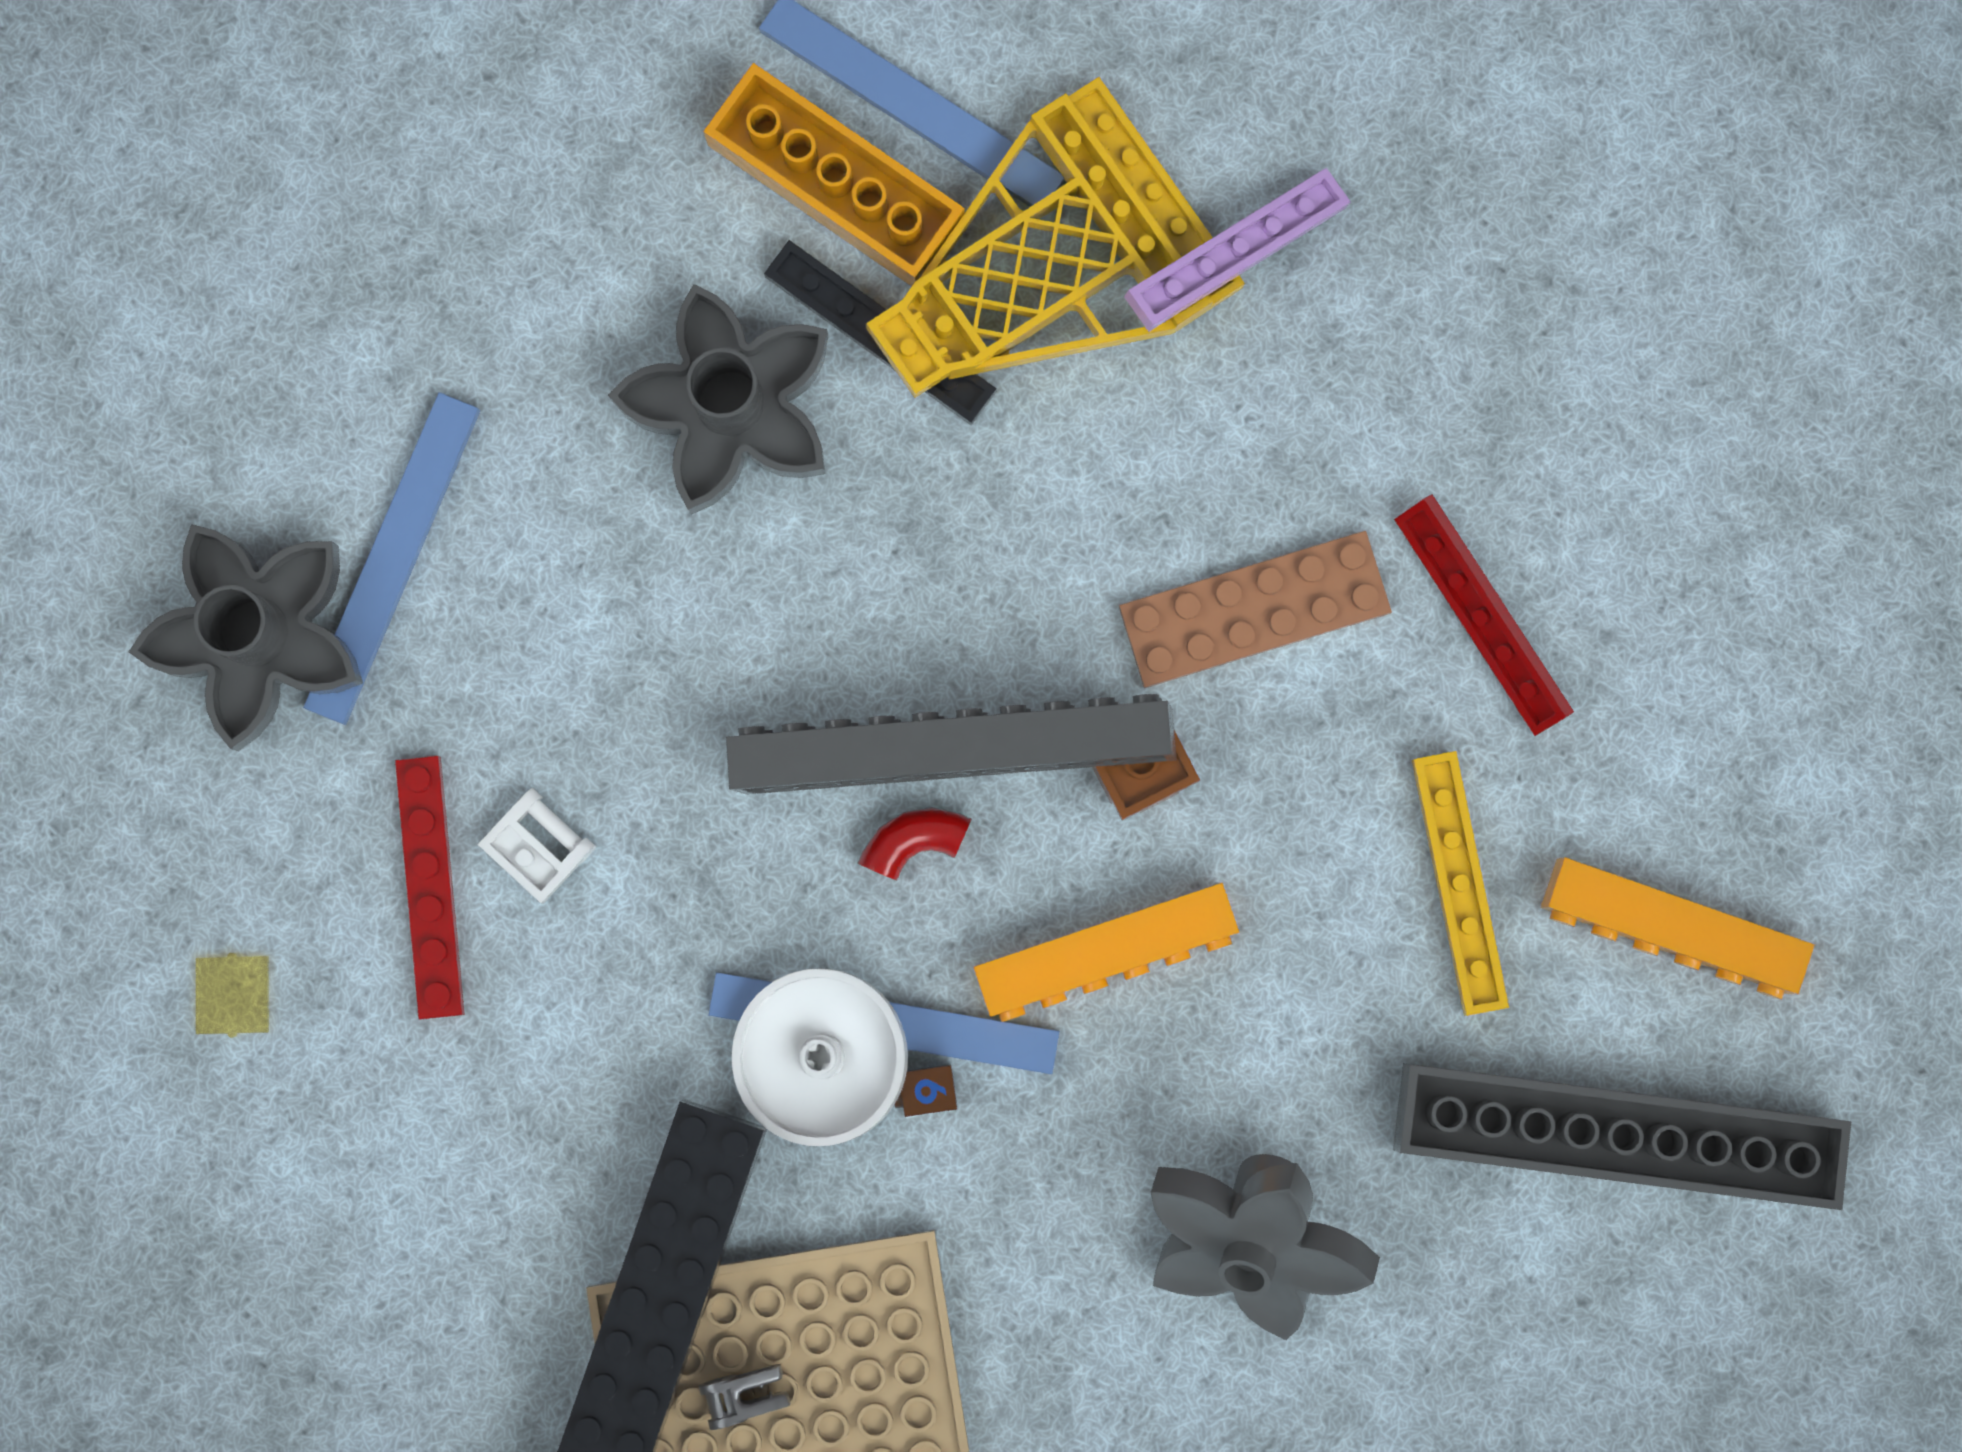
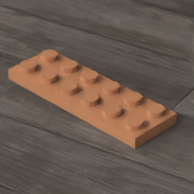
M1366 531L1119 605L1144 689L1392 613Z

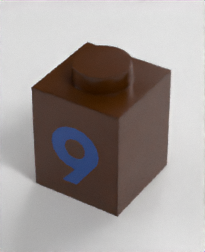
M952 1065L908 1070L901 1093L895 1103V1109L904 1108L905 1117L957 1110Z

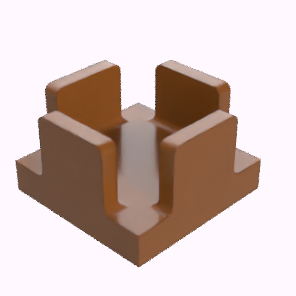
M1176 732L1177 761L1092 767L1111 804L1113 803L1122 821L1179 794L1180 791L1200 781Z

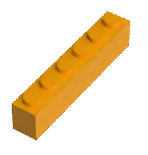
M1566 857L1556 859L1540 907L1551 911L1549 919L1571 927H1575L1576 921L1593 926L1591 934L1615 942L1618 935L1634 940L1633 949L1654 956H1658L1659 950L1676 955L1674 963L1698 971L1701 964L1717 969L1715 977L1737 985H1741L1742 979L1757 983V992L1782 1000L1784 993L1799 994L1815 944Z
M1222 882L974 966V970L990 1017L999 1014L1001 1022L1025 1015L1024 1005L1040 1000L1042 1008L1066 1001L1065 992L1081 986L1083 993L1086 994L1107 987L1109 985L1106 978L1123 972L1125 980L1150 972L1148 963L1164 958L1166 966L1190 959L1189 949L1205 944L1207 952L1231 945L1230 935L1239 933V929Z

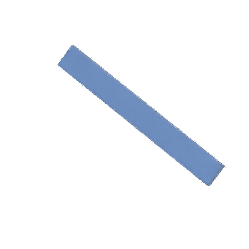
M778 0L759 27L760 33L987 180L1014 143L794 0ZM1023 148L1000 180L1009 194L1029 207L1059 189L1065 181L1059 171Z
M440 392L438 393L335 632V635L347 645L355 657L363 684L340 693L321 695L309 693L303 708L341 724H347L480 414L479 408Z
M716 972L708 1016L740 1021L749 1003L772 982ZM890 1002L901 1021L906 1037L907 1050L1053 1074L1060 1031Z

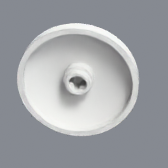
M806 969L793 972L766 986L755 996L744 1011L738 1023L732 1045V1070L735 1084L749 1112L773 1134L790 1142L806 1146H830L844 1143L874 1128L884 1119L896 1103L907 1072L908 1050L906 1037L901 1021L890 1002L865 980L833 969Z

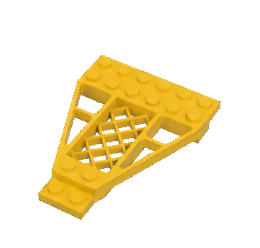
M1097 77L1073 94L1068 96L1065 93L1031 115L1029 122L920 278L914 282L903 300L867 322L866 329L910 393L916 398L947 377L954 379L1174 334L1241 290L1245 282L1240 275L1151 331H1148L1146 327L1107 334L1086 304L1088 298L1124 275H1131L1139 284L1213 237L1101 78ZM1030 138H1035L1067 183L1025 211H1022L1000 180ZM995 193L1012 219L946 261L947 256L990 194ZM1063 205L1087 210L1084 228L1060 224ZM1057 208L1054 222L1040 220ZM1091 218L1094 220V222L1099 227L1101 232L1089 230ZM1028 227L1052 232L1049 251L1024 247ZM1022 231L1019 245L1004 243ZM1058 233L1082 238L1079 257L1054 253ZM1088 239L1111 245L1108 263L1084 259ZM992 250L1017 255L1014 274L989 270ZM1117 253L1121 260L1114 264ZM986 254L984 268L969 266ZM1022 256L1047 261L1044 280L1019 276ZM1052 262L1077 267L1073 286L1049 282ZM1082 268L1102 272L1079 287ZM957 273L982 278L978 298L953 293ZM951 277L948 291L942 282ZM987 279L1012 284L1008 304L983 299ZM1017 285L1042 290L1038 310L1013 305ZM1047 291L1066 295L1043 310ZM957 303L976 307L973 326ZM981 308L1006 313L1003 333L978 328ZM1069 311L1078 312L1095 336L1012 354L1009 353V350ZM1011 314L1031 318L1008 333ZM981 338L996 342L987 347Z

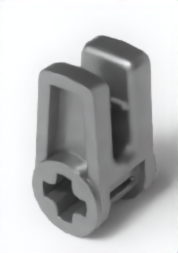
M776 1364L740 1375L724 1376L700 1384L698 1386L700 1395L706 1396L711 1419L708 1420L709 1429H722L744 1422L748 1418L790 1406V1398L786 1391L777 1393L770 1391L769 1395L748 1401L742 1400L740 1394L745 1390L755 1387L763 1388L765 1384L779 1381L783 1377L781 1365ZM720 1393L724 1396L727 1411L723 1409Z

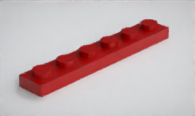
M1433 494L1425 497L1395 518V522L1534 736L1574 713L1570 704Z
M430 756L395 760L418 1018L421 1020L465 1015L441 757Z

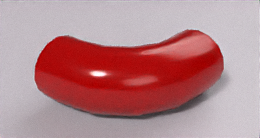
M934 807L903 812L879 827L862 851L858 864L897 881L907 861L920 852L935 851L955 858L972 818Z

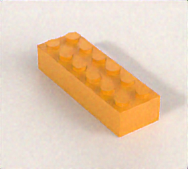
M752 63L703 131L710 148L910 286L920 278L965 213V208L755 63Z

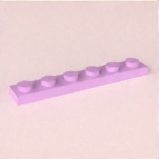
M1325 168L1129 289L1124 298L1146 329L1151 331L1338 214L1351 201L1328 169Z

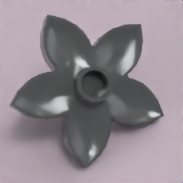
M693 284L681 305L676 323V341L683 362L680 365L658 363L637 370L625 377L608 394L610 400L628 420L644 430L661 435L680 434L673 452L672 469L676 488L691 515L714 505L730 492L739 479L744 460L747 457H750L766 471L782 477L806 478L825 474L823 449L814 425L805 413L789 401L804 393L816 380L825 361L829 337L827 329L804 324L782 325L767 330L756 337L750 344L746 343L740 321L733 310L717 295Z
M191 524L183 547L182 571L185 584L196 601V605L194 607L171 610L157 617L141 632L129 650L130 654L148 667L175 677L197 678L208 675L205 687L207 713L215 731L230 749L238 752L258 738L272 721L279 705L280 684L284 683L303 692L319 695L340 693L363 684L356 659L347 645L333 632L312 622V619L319 615L329 604L336 590L339 578V546L332 541H306L288 546L274 554L259 570L253 557L242 545L216 530Z
M1269 1154L1248 1157L1239 1167L1233 1189L1220 1180L1204 1173L1184 1168L1158 1167L1151 1189L1153 1207L1162 1224L1172 1234L1163 1245L1155 1270L1154 1287L1176 1294L1196 1297L1214 1296L1231 1291L1234 1293L1240 1309L1249 1319L1262 1329L1287 1340L1300 1327L1310 1293L1342 1295L1359 1291L1374 1284L1380 1257L1364 1242L1346 1231L1326 1224L1308 1222L1313 1206V1192L1308 1178L1298 1163H1292L1285 1158Z

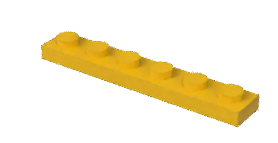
M1457 751L1413 759L1411 761L1464 1016L1509 1008Z

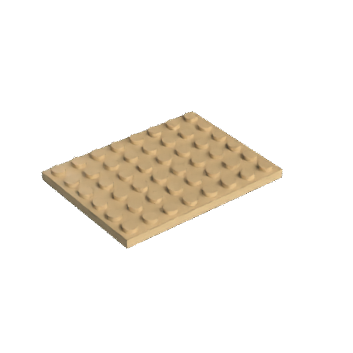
M935 1230L720 1264L656 1452H970ZM616 1282L586 1287L594 1344ZM776 1364L781 1365L783 1377L779 1381L765 1384L763 1388L755 1387L745 1390L740 1394L742 1400L748 1401L769 1395L770 1391L773 1393L786 1391L790 1398V1406L748 1418L744 1422L722 1429H709L708 1420L711 1419L706 1396L700 1395L698 1387L700 1384L724 1376L740 1375ZM720 1393L723 1409L727 1411L724 1396Z

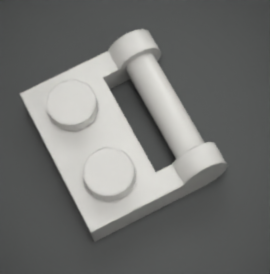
M531 788L478 843V846L540 903L544 904L572 872L595 850L596 845L587 837L584 839L579 837L541 801L543 797L534 788ZM528 813L570 851L563 861L520 823Z

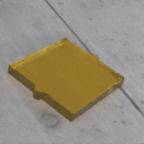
M229 953L227 957L196 958V1034H227L230 1038H234L238 1033L269 1032V956L237 957L236 953Z

